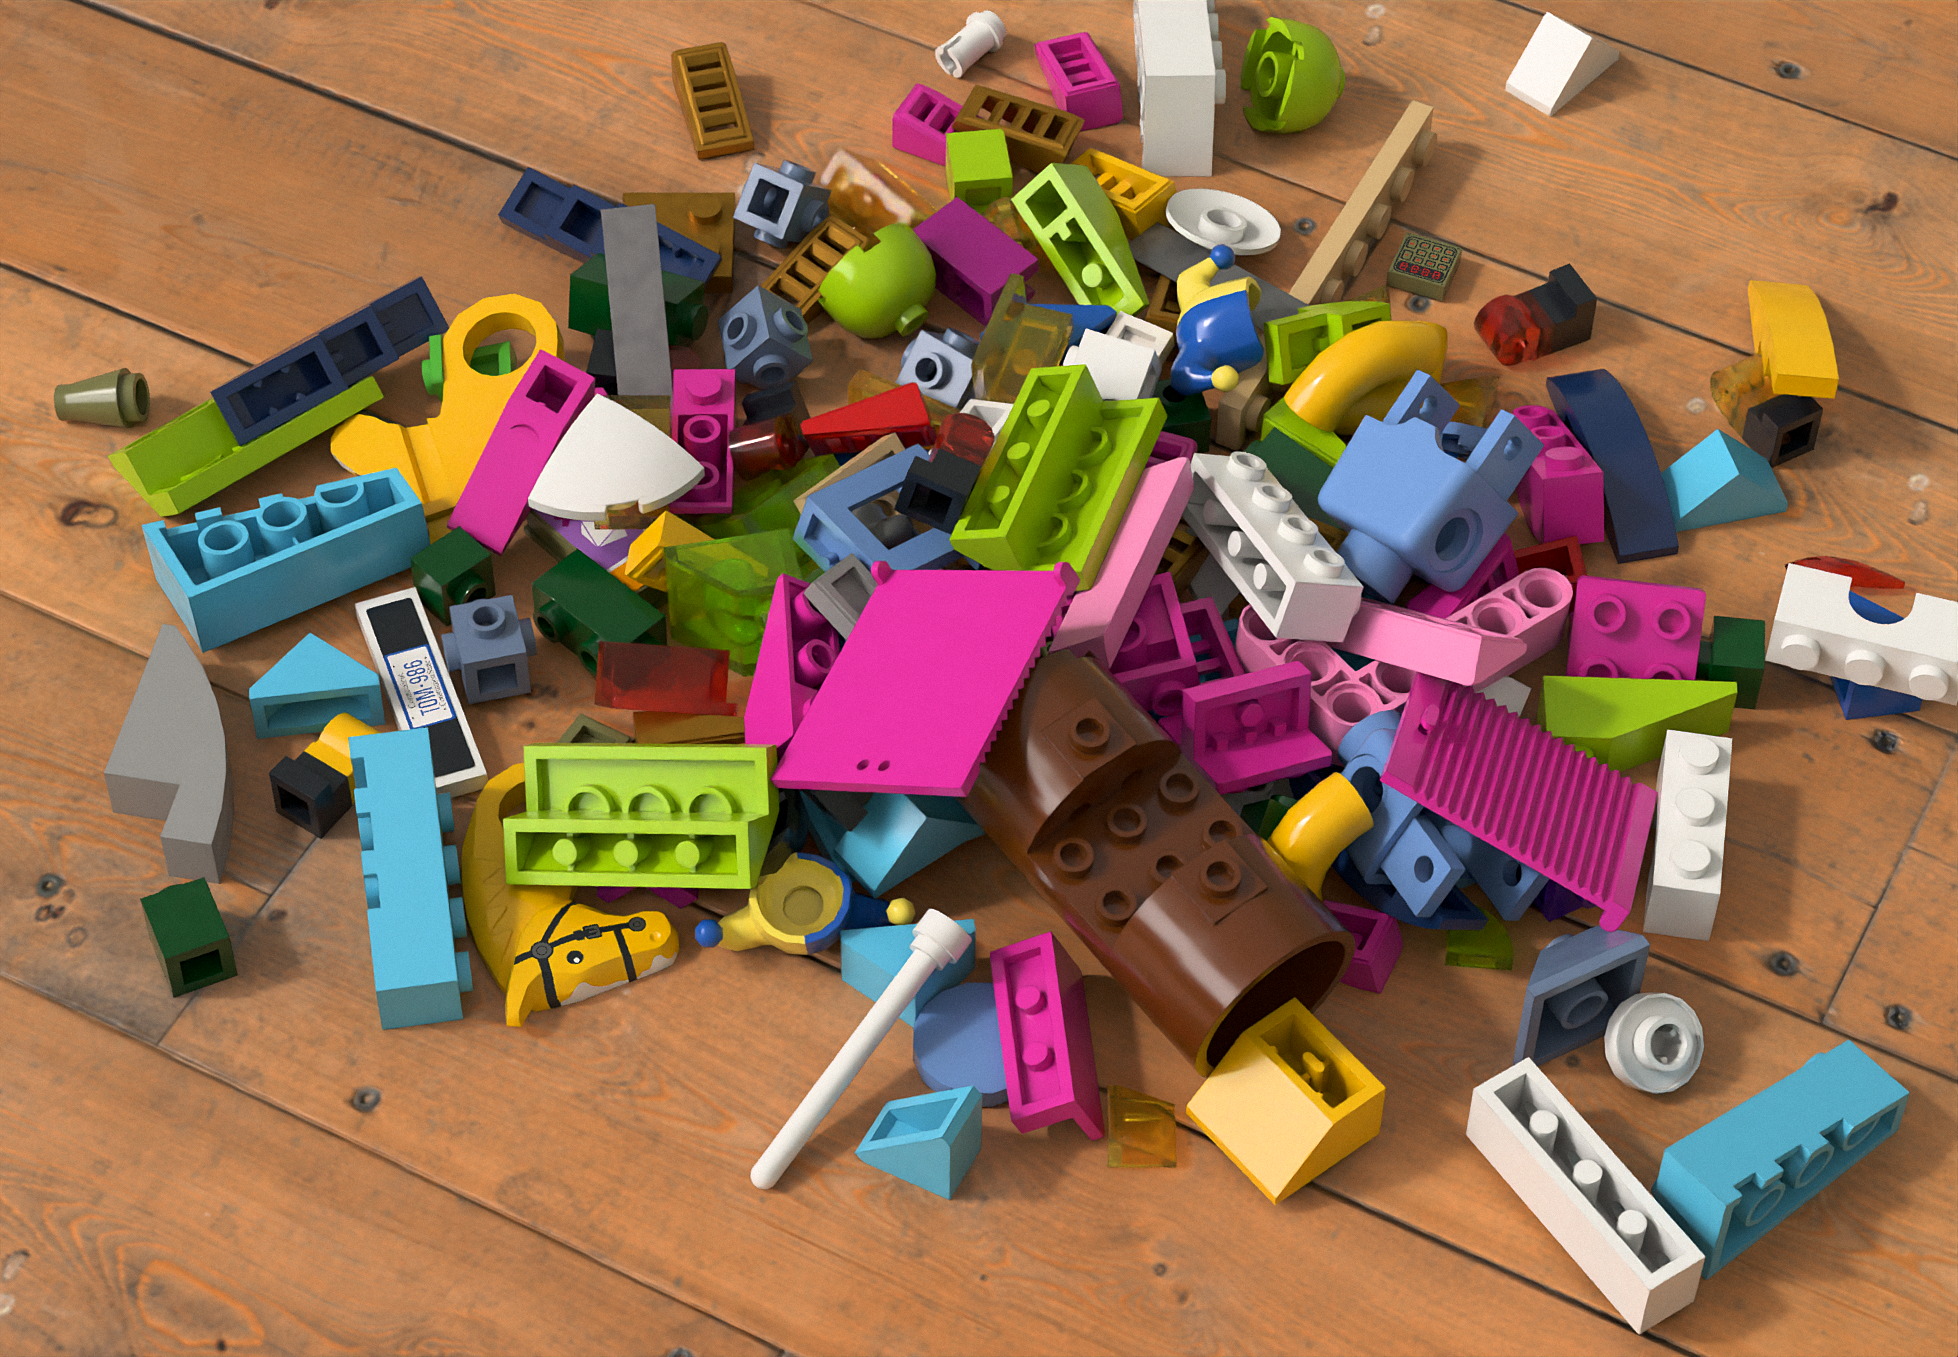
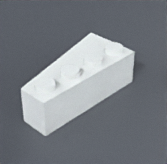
M1134 0L1133 22L1137 90L1141 114L1140 140L1143 142L1142 169L1162 177H1212L1215 104H1225L1226 74L1225 69H1222V43L1218 41V14L1215 13V0Z

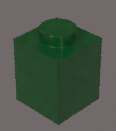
M205 877L185 884L168 886L158 893L140 899L150 941L174 998L238 976L230 936Z

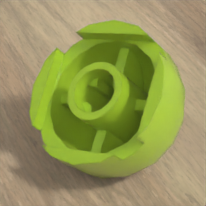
M1270 17L1266 19L1270 23L1267 29L1256 28L1251 35L1244 54L1240 87L1243 90H1251V102L1254 108L1243 106L1246 119L1254 129L1281 134L1299 133L1321 123L1335 105L1336 99L1343 93L1345 72L1341 66L1334 44L1328 35L1319 28L1292 19Z
M897 222L883 227L874 233L881 242L870 250L864 252L859 245L850 250L831 269L818 290L824 297L819 298L818 302L831 318L847 332L862 338H884L897 331L901 336H906L920 327L929 315L925 307L932 299L937 280L932 256L923 241L907 223Z

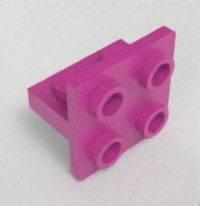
M1586 575L1580 576L1577 580L1574 611L1570 612L1567 633L1569 651L1565 676L1695 681L1706 602L1705 591L1701 588Z
M1299 660L1183 689L1182 713L1162 718L1158 723L1180 747L1182 754L1220 795L1240 793L1249 787L1284 778L1301 777L1306 772L1329 767L1332 762V751L1309 729L1312 673Z

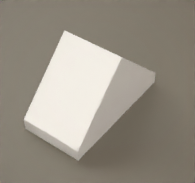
M1546 12L1508 78L1505 91L1551 117L1614 64L1619 58L1620 51L1579 27Z

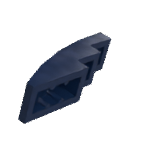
M528 167L498 216L503 224L584 264L597 253L605 254L601 210L628 206L619 203L616 207L576 185H573L570 189ZM657 222L661 270L704 281L705 289L723 260L721 255Z
M418 276L211 390L210 393L238 445L241 446L349 389L348 386L399 360L400 356L427 343L429 336L447 332L449 326L423 277Z

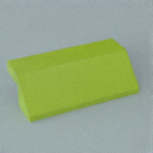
M1086 364L1031 368L949 539L953 549L991 570L1053 571L1057 562H1068L1080 578L1075 591L1091 590L1167 419V414L1160 398L1103 401Z
M365 377L348 386L349 389L241 446L238 445L212 397L108 455V458L113 467L160 517L180 514L379 401L384 396L374 377Z
M532 743L523 746L526 812L503 818L506 884L752 889L756 887L779 814V789L770 780L777 767V744Z

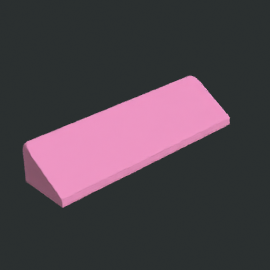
M1176 458L1143 470L1091 590L1076 592L1050 646L1048 655L1069 649L1076 658L1084 657L1090 650L1108 669L1111 668L1193 493L1194 482L1189 458Z
M1361 597L1359 611L1351 620L1344 642L1324 641L1329 647L1467 686L1483 682L1524 655L1527 648V643H1523V639Z

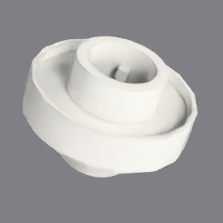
M1659 992L1635 994L1620 1003L1609 1018L1604 1036L1606 1059L1613 1074L1627 1087L1655 1094L1674 1091L1687 1083L1699 1067L1704 1049L1703 1030L1695 1011L1681 998Z

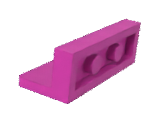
M1051 931L989 952L1011 1122L1021 1134L1073 1118L1091 1141L1105 1137L1083 976L1080 968Z

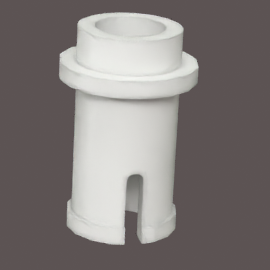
M985 10L982 13H972L966 20V26L945 44L940 45L936 49L935 57L937 62L947 74L951 75L953 73L955 78L961 77L970 66L987 52L994 53L1001 49L1003 39L1006 37V28L1001 19L991 11Z

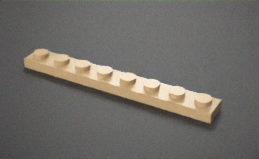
M1415 100L1411 101L1290 290L1289 294L1310 306L1340 302L1345 280L1349 275L1356 277L1363 267L1369 242L1372 238L1380 239L1383 236L1390 220L1391 207L1395 201L1404 202L1413 184L1415 169L1419 164L1426 166L1433 155L1437 143V133L1431 132L1434 107ZM1264 333L1260 337L1264 348L1262 360L1256 366L1238 374L1239 381L1237 387L1229 392H1225L1219 401L1216 443L1235 451L1239 450L1251 430L1254 432L1261 430L1264 414L1270 409V399L1275 391L1283 393L1289 385L1269 382Z

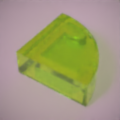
M1475 905L1488 919L1483 930H1446L1445 965L1512 970L1514 952L1511 939L1503 925L1488 911Z

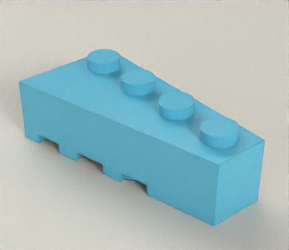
M397 467L317 485L314 496L296 499L283 497V494L280 493L259 498L260 508L226 516H222L220 507L195 513L197 522L166 529L164 520L142 525L156 580L202 653L388 576L402 572L411 567L410 558L430 545L422 502Z
M428 727L348 737L350 759L356 786L354 796L362 847L361 860L368 905L367 915L375 988L382 1030L462 1020L463 1013L460 993L473 991L469 951H455L454 938L467 937L462 897L450 899L448 885L461 884L456 844L444 846L442 833L454 832L455 826L450 792L437 794Z
M1847 1040L1827 1053H1817L1802 1068L1666 1148L1658 1178L1651 1188V1194L1705 1255L1701 1276L1707 1281L1897 1132L1910 1092L1852 1041Z

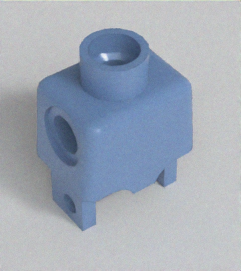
M1418 369L1382 422L1365 415L1318 495V504L1321 510L1344 531L1349 533L1336 553L1345 560L1346 566L1363 585L1362 592L1377 601L1391 605L1394 604L1413 574L1448 592L1460 590L1467 583L1519 513L1507 500L1544 447V444L1515 415L1501 409L1465 463L1446 454L1441 445L1440 434L1460 404L1431 375Z
M1394 710L1379 711L1367 716L1354 725L1344 736L1338 748V758L1345 767L1341 775L1359 793L1369 809L1374 823L1372 829L1358 837L1345 848L1364 881L1368 884L1394 885L1416 917L1429 918L1454 885L1458 888H1464L1478 883L1504 920L1518 921L1550 878L1380 781L1402 716L1400 712ZM1520 864L1522 876L1518 883L1516 879V870L1518 865Z

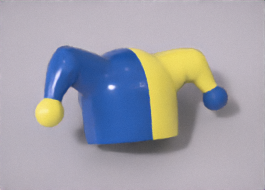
M1225 244L1216 245L1211 250L1209 258L1183 271L1177 280V298L1181 310L1176 329L1179 353L1171 368V386L1181 395H1195L1214 388L1221 392H1229L1237 387L1239 381L1238 374L1256 366L1262 360L1264 348L1258 337L1251 311L1256 308L1261 298V288L1255 279L1249 276L1210 286V282L1219 270H1227L1234 265L1235 253L1233 249Z
M796 852L789 856L777 873L758 878L756 887L750 889L747 905L724 916L719 922L716 920H702L695 928V939L704 948H714L719 945L728 950L741 951L758 946L772 945L788 954L810 955L826 950L840 939V930L909 925L916 912L913 903L905 898L895 899L890 903L883 898H874L856 893L853 890L850 877L835 863L819 855Z

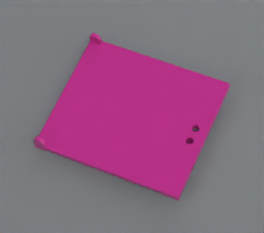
M875 561L871 567V574L878 585L772 774L770 780L776 788L967 797L980 773L979 763L985 762V752L991 751V742L996 741V731L1002 730V720H1007V710L1013 709V699H1018V689L1024 688V678H1029V668L1035 667V657H1040V647L1046 646L1045 637L1051 636V626H1057L1056 616H1062V606L1067 605V596L1073 595L1080 582V578L1068 562H1057L1053 571L892 570L886 561Z
M1416 672L1380 781L1602 908L1604 911L1600 917V927L1607 932L1616 931L1631 912L1658 792L1643 783L1632 784L1630 776L1621 778L1619 770L1609 771L1607 763L1598 765L1597 758H1587L1585 750L1576 752L1574 744L1565 745L1562 737L1553 739L1551 731L1542 732L1540 724L1531 726L1529 718L1520 719L1518 712L1508 713L1506 705L1497 706L1495 698L1486 700L1484 692L1475 693L1473 686L1463 687V684Z

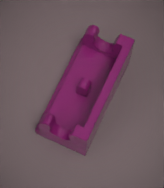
M958 197L913 229L932 256L937 276L935 288L983 326L987 327L995 319L1004 318L1022 304H1027L1035 295L1036 291L1028 284L1023 285L1018 290L1017 288L1022 283L1027 282L1039 270L1038 258Z

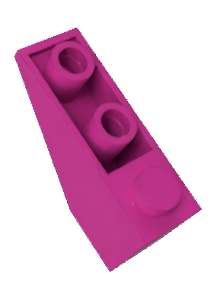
M542 349L539 350L510 396L447 523L448 529L453 531L460 526L482 547L502 557L532 509L529 507L528 498L545 465L571 425L595 397V377Z
M674 369L671 439L704 467L705 476L687 493L669 503V512L671 514L732 513L737 459L735 369Z
M1537 405L1521 406L1514 409L1513 415L1544 444V447L1515 488L1527 527L1540 544L1575 535L1578 537L1579 544L1603 542L1604 484L1601 468L1552 409L1549 410L1546 407Z
M784 573L776 581L744 716L745 743L777 744V764H779L840 653L838 631L804 595L810 583Z

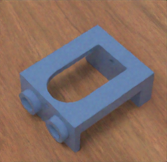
M919 444L809 495L793 536V540L824 572L851 553L856 556L870 573L872 564L875 561H886L892 570H938L962 557L975 570L984 568L982 564L954 550L949 541L951 535L934 527L888 550L851 513V511L896 490L900 494L905 477L915 456L930 462L933 461V458Z

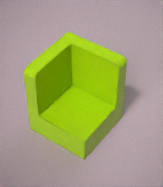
M1001 129L946 133V179L950 202L958 197L988 221L1012 219L1013 176L1004 131Z

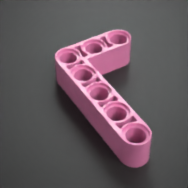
M1534 568L1525 571L1446 618L1451 621L1523 639V643H1527L1524 655L1483 682L1472 685L1475 693L1503 677L1509 676L1549 652L1561 642L1573 596L1572 585L1564 575L1548 568ZM1250 604L1242 610L1239 618L1235 651L1245 674L1298 660L1312 673L1309 729L1332 751V764L1344 767L1338 758V748L1344 736L1358 722L1379 711L1394 710L1401 714L1403 713L1417 671L1375 660L1355 672L1324 641L1276 638Z

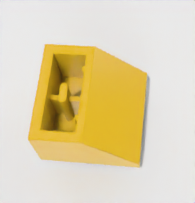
M1294 997L1242 1032L1187 1104L1186 1114L1274 1205H1277L1380 1133L1386 1087Z

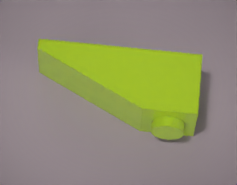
M1050 163L1011 199L1079 305H1109L1117 311V315L1122 311L1134 317L1150 305L1119 215L1086 165Z
M1543 676L1536 715L1537 725L1540 724L1542 732L1551 731L1553 739L1562 737L1565 745L1574 744L1576 752L1585 750L1587 758L1596 757L1598 765L1607 763L1609 771L1619 770V772L1661 757L1667 730L1711 736L1727 733L1737 696V682Z

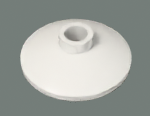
M1188 189L1174 194L1167 204L1166 216L1170 224L1184 237L1209 251L1216 245L1225 244L1233 249L1235 255H1257L1275 248L1280 239V225L1266 209L1232 193L1214 189Z

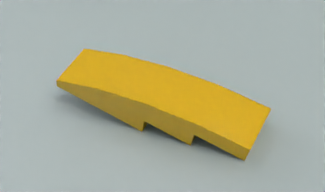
M1750 280L1748 297L1755 357L1757 360L1763 361L1764 376L1771 377L1773 393L1835 399L1839 375L1834 346L1825 313L1816 294L1809 285Z

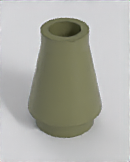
M122 368L75 383L57 385L54 392V407L60 421L76 420L132 428L135 422L146 421L150 410L149 388L142 373H131L127 368Z

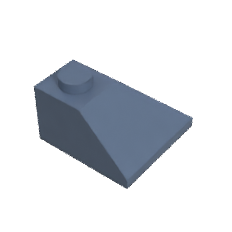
M1597 925L1575 936L1572 934L1559 936L1541 950L1526 988L1512 1065L1514 1066L1529 1057L1538 1067L1605 1036L1609 1018L1620 1003L1635 994H1640L1650 944L1641 934L1622 930L1607 932Z

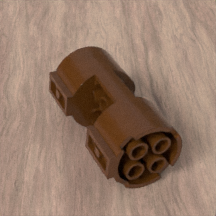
M1064 649L1035 661V667L1029 668V678H1024V688L1018 689V699H1013V709L1007 710V720H1002V730L996 731V741L991 742V751L985 752V762L979 763L980 773L968 796L953 797L1070 927L1195 1071L1202 1077L1208 1078L1243 1031L1294 997L1313 1014L1331 994L1349 967L1355 952L1354 936L1263 837L1256 835L1187 760L1176 742L1093 652L1089 650L1084 657L1076 658L1069 649Z

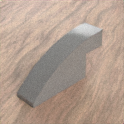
M162 624L104 771L113 813L166 821L160 838L169 876L191 880L205 877L206 882L220 884L231 844L234 793L233 774L218 703L203 666L184 636L174 625Z

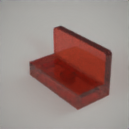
M599 641L595 705L613 709L737 716L738 703L726 701L730 650Z

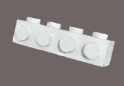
M1233 452L1231 456L1194 453L1190 464L1194 490L1182 516L1276 638L1344 642L1351 620L1359 611L1361 593L1364 588L1346 566L1345 560L1328 544L1318 531L1316 524L1307 518L1292 499L1290 492L1281 486L1261 458L1246 452Z
M1529 1057L1474 1088L1466 1130L1467 1137L1638 1335L1694 1301L1705 1255Z

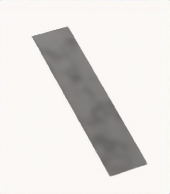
M655 204L602 209L601 217L619 405L637 414L671 438L673 388Z
M1158 222L1128 243L1135 260L1176 283L1183 271L1209 258L1211 251ZM1235 264L1227 270H1219L1210 282V286L1249 276L1255 279L1261 288V298L1256 308L1251 311L1255 327L1264 331L1263 322L1298 314V308L1310 306Z

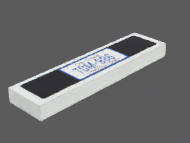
M416 587L355 603L359 625L398 730L428 727L437 794L450 792L451 798L482 790L488 782L487 772Z

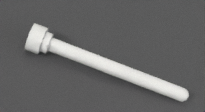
M928 909L913 929L912 933L915 939L910 945L913 951L912 955L752 1168L751 1181L757 1188L769 1189L776 1184L934 969L943 970L948 962L956 964L966 951L972 939L952 919L939 911Z

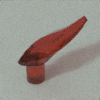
M1812 556L1790 562L1795 565L1851 577L1850 587L1904 589L1905 581L1887 572L1846 558Z

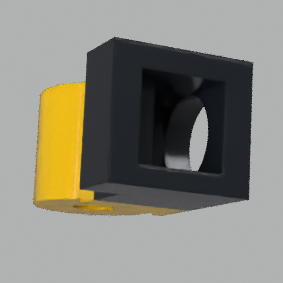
M346 712L334 717L324 728L319 739L316 742H312L295 760L285 756L269 772L276 812L322 839L355 803L354 789H356L350 759L348 737L381 732ZM301 799L307 802L309 811L300 805Z

